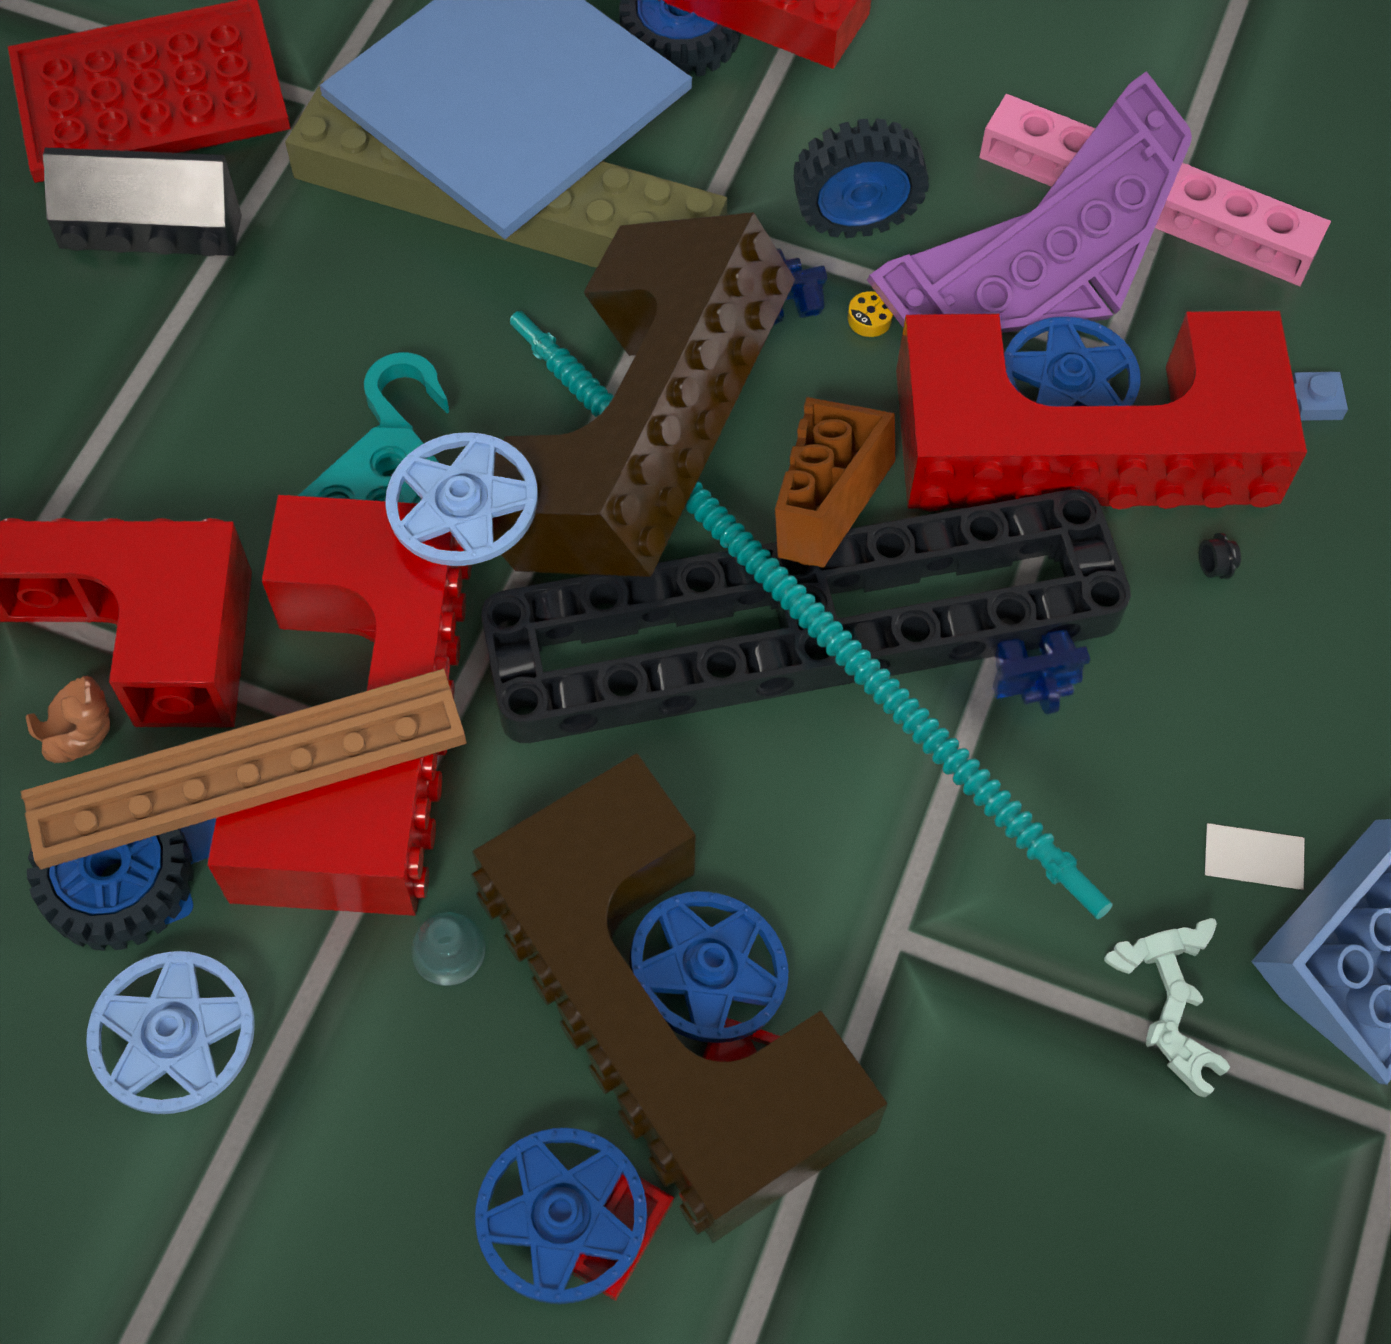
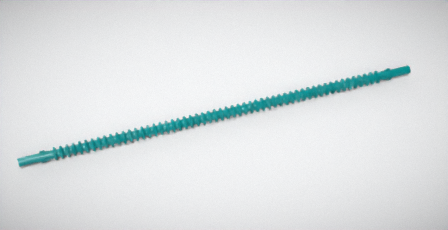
M523 311L515 312L510 318V324L531 345L536 358L544 359L547 369L550 372H554V376L561 380L562 384L568 387L572 394L576 395L577 400L584 403L586 409L591 410L594 417H598L610 404L614 395L608 393L607 388L601 386L599 380L593 378L592 373L585 370L584 365L578 363L577 358L570 355L568 349L560 348L556 344V338L550 332L544 333ZM697 481L685 505L687 512L694 514L695 520L703 523V528L706 531H711L712 537L719 540L723 548H728V553L732 557H737V562L745 566L747 573L754 574V580L757 583H763V589L766 592H772V598L775 601H781V607L784 610H790V617L799 619L800 627L808 628V635L812 638H817V644L820 647H826V653L829 656H836V663L839 666H845V672L848 675H855V683L864 685V692L866 694H874L873 700L876 704H884L883 711L886 714H893V721L896 724L904 723L902 726L903 732L906 734L913 733L912 740L914 743H924L922 750L925 754L934 753L932 760L935 764L944 763L943 772L946 775L954 773L953 783L956 785L964 784L963 793L968 796L974 794V804L976 806L985 805L984 814L987 817L995 815L994 824L997 827L1006 826L1005 835L1008 838L1017 837V848H1028L1027 858L1030 860L1038 859L1046 869V877L1053 884L1060 882L1096 919L1106 915L1113 904L1076 867L1077 859L1070 852H1063L1060 848H1057L1053 844L1054 836L1051 833L1042 834L1043 825L1040 822L1031 823L1032 814L1029 811L1021 813L1022 804L1017 800L1010 802L1011 793L1008 790L999 791L1000 782L997 779L989 781L990 772L987 769L978 770L980 762L975 758L968 760L969 751L966 748L958 749L959 741L956 738L948 739L949 731L946 728L938 729L939 721L936 718L928 719L929 711L926 708H919V701L916 698H909V691L906 688L899 689L900 682L896 678L889 679L890 672L887 669H880V662L877 659H871V653L867 649L861 650V643L858 640H852V634L849 631H842L843 625L839 621H834L833 615L830 612H824V605L815 603V597L812 594H806V588L803 585H797V579L788 574V569L780 567L779 560L771 558L770 551L762 549V544L758 540L753 539V534L746 532L744 525L737 523L736 517L728 514L727 508L720 506L719 500L711 497L710 491L703 489L702 483Z

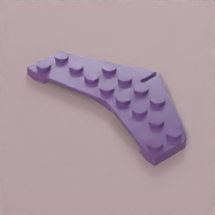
M1146 71L1126 87L1033 211L912 256L908 254L888 261L870 274L867 281L902 327H904L906 315L1000 314L1002 333L1020 331L1037 321L1052 317H1077L1090 321L1108 320L1113 316V313L1096 293L1089 281L1114 314H1116L1123 305L1192 139L1190 128Z

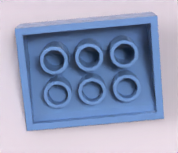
M1391 819L1375 820L1251 961L1284 1003L1380 1084H1388L1391 1080Z

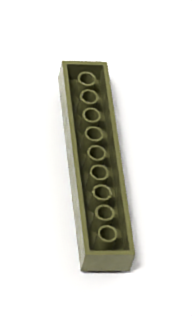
M320 85L285 141L295 179L595 268L598 267L620 225L727 215L728 197L601 161L513 234L504 239L325 99L321 94Z

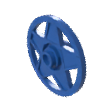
M1052 317L1037 321L1021 330L1011 340L1004 354L1006 372L1012 385L1018 391L1013 379L1014 377L1038 387L1039 393L1036 403L1057 407L1133 406L1139 392L1140 368L1131 348L1112 330L1087 319ZM1048 331L1046 351L1018 352L1028 340ZM1077 331L1096 336L1110 346L1086 348ZM1127 368L1129 389L1122 402L1107 381Z
M701 891L687 892L670 897L660 902L647 913L637 928L631 943L629 955L630 969L672 1031L684 1037L709 1043H725L743 1039L764 1027L775 1015L785 997L788 985V963L780 939L770 924L758 912L732 897ZM709 906L730 912L732 915L710 927L688 907ZM660 920L670 949L643 961L642 954L646 937L654 924ZM757 934L761 936L772 956L775 977L748 958ZM653 992L684 994L692 1023L671 1012ZM731 1001L766 1006L751 1020L724 1028Z
M554 1128L539 1131L520 1139L506 1149L487 1172L478 1193L475 1211L477 1238L484 1257L493 1272L515 1292L527 1298L550 1304H567L583 1301L604 1292L614 1285L626 1273L637 1257L645 1236L647 1224L644 1188L630 1160L621 1150L606 1139L594 1133L574 1128ZM576 1143L595 1149L599 1153L568 1171L545 1144ZM517 1159L523 1195L489 1210V1204L497 1182L508 1167ZM622 1174L628 1182L634 1200L633 1232L604 1207ZM493 1244L531 1247L534 1285L526 1282L508 1269L495 1251ZM580 1254L617 1261L613 1267L596 1280L575 1288L566 1289Z

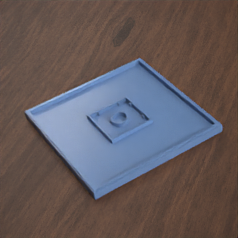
M433 0L320 84V89L325 99L502 238L506 239L692 88V77L585 0Z

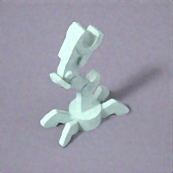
M1213 918L1198 922L1195 929L1182 927L1155 933L1139 939L1133 946L1128 941L1119 942L1115 945L1114 951L1107 953L1104 957V961L1116 970L1128 974L1143 960L1146 964L1156 963L1167 991V999L1159 1021L1149 1026L1146 1046L1150 1047L1157 1044L1170 1061L1167 1066L1189 1086L1191 1091L1202 1097H1207L1214 1090L1202 1078V1067H1209L1221 1076L1229 1070L1230 1066L1222 1056L1213 1053L1194 1040L1179 1033L1178 1026L1186 1002L1198 1006L1203 1002V997L1194 986L1185 983L1175 956L1183 952L1196 956L1200 949H1204L1213 937L1217 925L1216 920Z

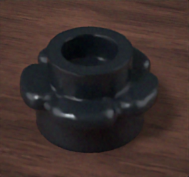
M1216 533L1213 539L1203 540L1199 546L1200 567L1209 578L1220 577V579H1230L1234 575L1235 569L1241 564V552L1238 544L1233 540H1227L1228 538L1224 533Z

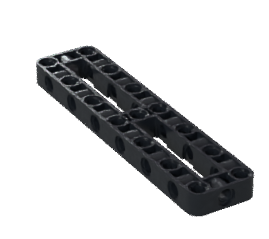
M1080 489L1059 491L851 528L824 568L778 558L777 542L762 544V549L770 551L771 558L779 560L780 567L803 572L800 575L788 574L797 579V585H803L806 588V594H812L815 597V603L824 605V612H830L833 615L834 621H839L843 625L842 631H849L852 634V640H858L861 643V650L867 649L871 653V659H877L880 662V669H887L890 672V676L1103 637L1113 633L1119 627L1131 598L1130 586L1101 505L1093 495ZM1067 520L1075 521V522H1077L1078 524L1070 523V522L1067 521ZM975 536H981L983 538H986L988 541L978 540L975 538ZM728 550L657 563L651 577L587 575L502 590L492 594L485 600L482 606L481 617L501 725L504 733L511 740L519 743H534L855 683V675H848L845 672V666H839L836 663V656H829L826 653V647H820L817 644V638H812L808 635V628L800 627L799 619L790 617V610H784L781 607V601H775L772 598V592H766L763 589V583H757L754 580V574L747 573L745 566L740 565L737 562V557H732ZM882 553H890V554L895 555L896 557H895V558H888V557H885V556H883V555H881V554H882ZM1046 555L1048 559H1053L1054 563H1060L1064 575L1063 578L838 619L831 594L863 589L864 593L916 584L920 583L921 578L956 572V575L960 576L1012 566L1013 561ZM696 586H703L708 588L709 590L705 592H696L693 591L691 588H694ZM1094 601L1104 602V603H1106L1109 607L1100 606V605H1098L1097 603H1095ZM602 603H609L614 605L612 608L609 609L595 608L597 605ZM770 606L771 610L776 609L781 628L543 672L539 653L543 651L542 647L577 640H580L581 644L634 635L638 634V629L676 623V627L733 617V612ZM999 618H1009L1017 624H1007ZM507 620H513L517 622L515 625L510 627L499 626L501 622ZM914 635L919 637L923 641L912 642L907 640L904 636ZM819 652L828 658L815 660L810 658L808 654ZM716 670H724L731 675L726 678H717L710 673ZM619 688H628L634 691L628 696L613 694ZM521 706L535 708L533 712L526 715L514 713Z

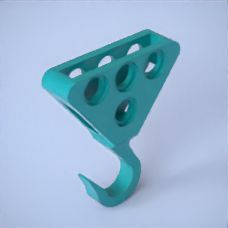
M399 352L380 358L369 368L364 379V390L368 407L380 425L371 429L298 496L386 501V491L392 477L387 475L394 473L401 461L424 443L415 434L413 427L382 395L383 388L390 381L397 378H414L424 385L427 394L446 413H449L448 400L438 382L437 372L427 359L414 353ZM434 456L426 458L427 460L438 462ZM404 481L398 502L419 503L422 499Z

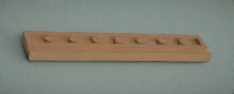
M441 669L21 791V796L25 802V817L34 862L40 869H45L467 744L445 670Z

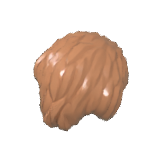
M82 676V678L71 681L58 692L48 706L47 721L40 722L35 713L26 716L29 734L42 742V754L46 760L52 763H67L74 761L76 758L91 754L99 748L110 730L109 707L105 701L104 691L101 690L98 683L92 677Z

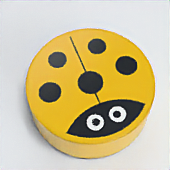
M862 292L851 300L848 309V324L854 332L865 337H876L884 334L890 328L893 314L876 292Z

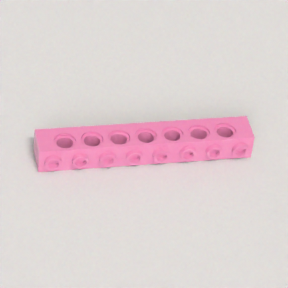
M1006 94L985 128L979 158L1052 187L1095 128ZM1182 163L1155 228L1301 286L1331 221Z

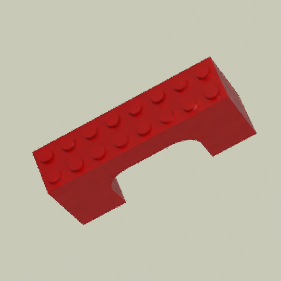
M1280 311L1186 312L1166 365L1171 403L1151 406L1061 407L1036 403L1019 393L1010 382L1005 367L1000 314L906 315L896 374L907 509L940 511L944 508H969L1074 489L1089 492L1098 500L1101 506H1111L1115 509H1126L1132 506H1158L1170 509L1180 505H1205L1209 508H1220L1226 505H1252L1262 508L1281 504L1307 454Z
M278 495L262 583L279 629L348 633L359 635L372 641L374 648L367 691L444 669L454 698L455 685L454 680H449L450 665L458 666L461 642L460 636H455L456 622H464L466 593H461L462 579L470 580L472 565H441L413 554L395 536L387 516L386 501ZM398 502L400 521L418 503ZM451 532L421 542L439 550L464 551ZM447 750L217 817L207 866L229 904L416 916L418 898L426 899L429 888V867H423L425 849L433 850L436 836L435 818H430L431 803L439 802L442 792V772L436 771L438 755H446Z
M6 518L0 521V622H107L116 624L117 631L109 683L134 727H235L252 570L233 521H223L216 518H207L201 521H173L166 518H157L152 521H123L117 518H107L102 521H74L67 518H57L52 521H24L17 518Z

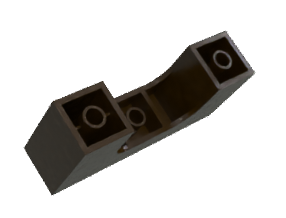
M754 212L619 226L583 293L629 356L635 355L610 404L589 424L576 431L562 435L504 437L503 441L515 447L529 462L538 488V505L532 524L514 546L501 554L516 572L651 577L795 281L790 269L783 261ZM496 452L494 476L525 481L517 467ZM523 510L493 518L494 542L515 525Z
M636 753L473 850L477 870L471 873V877L479 890L476 896L488 917L493 920L499 916V920L506 931L503 935L504 940L516 960L521 962L527 958L529 967L534 974L531 977L532 983L546 1005L554 1001L557 1004V1009L563 1018L559 1021L560 1026L572 1046L578 1049L584 1045L586 1048V1053L592 1063L588 1066L600 1089L604 1094L612 1090L616 1094L617 1101L622 1108L618 1111V1114L624 1126L634 1140L643 1136L648 1143V1148L652 1154L648 1160L654 1172L665 1187L674 1183L679 1190V1195L683 1201L679 1208L686 1221L697 1235L705 1230L711 1241L715 1243L878 1131L888 1103L821 1010L758 1052L737 1061L717 1062L702 1058L688 1050L676 1037L612 942L616 930L629 915L695 875L696 835Z

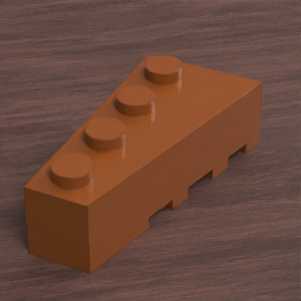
M806 397L804 417L800 419L797 429L798 438L796 446L792 447L790 467L785 472L775 507L778 558L824 568L895 462V413Z

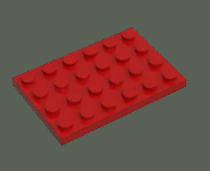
M236 0L8 46L28 164L35 183L45 181L43 163L45 147L180 153L291 129L258 0Z

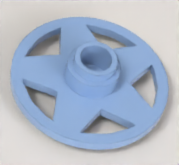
M453 433L422 444L401 461L392 474L387 487L385 499L386 512L395 536L413 554L441 565H472L501 555L524 536L535 517L538 505V488L529 462L509 443L481 433ZM466 446L451 466L426 459L443 450ZM496 452L514 464L525 481L494 476ZM405 481L422 500L400 521L398 500L401 487ZM523 510L515 525L494 542L493 518ZM451 532L464 551L439 550L421 542Z
M184 951L165 952L146 957L118 974L98 998L92 1010L87 1028L86 1043L90 1065L101 1085L115 1099L132 1109L152 1114H173L196 1108L225 1090L244 1066L254 1037L255 1021L252 1004L245 988L235 974L213 958L199 953ZM195 967L204 969L219 977L230 988L235 997L200 998ZM162 968L150 998L119 996L138 977ZM103 1025L129 1042L111 1075L102 1056L101 1032ZM241 1028L235 1052L223 1071L217 1076L210 1045ZM166 1073L189 1093V1095L164 1100L136 1095Z

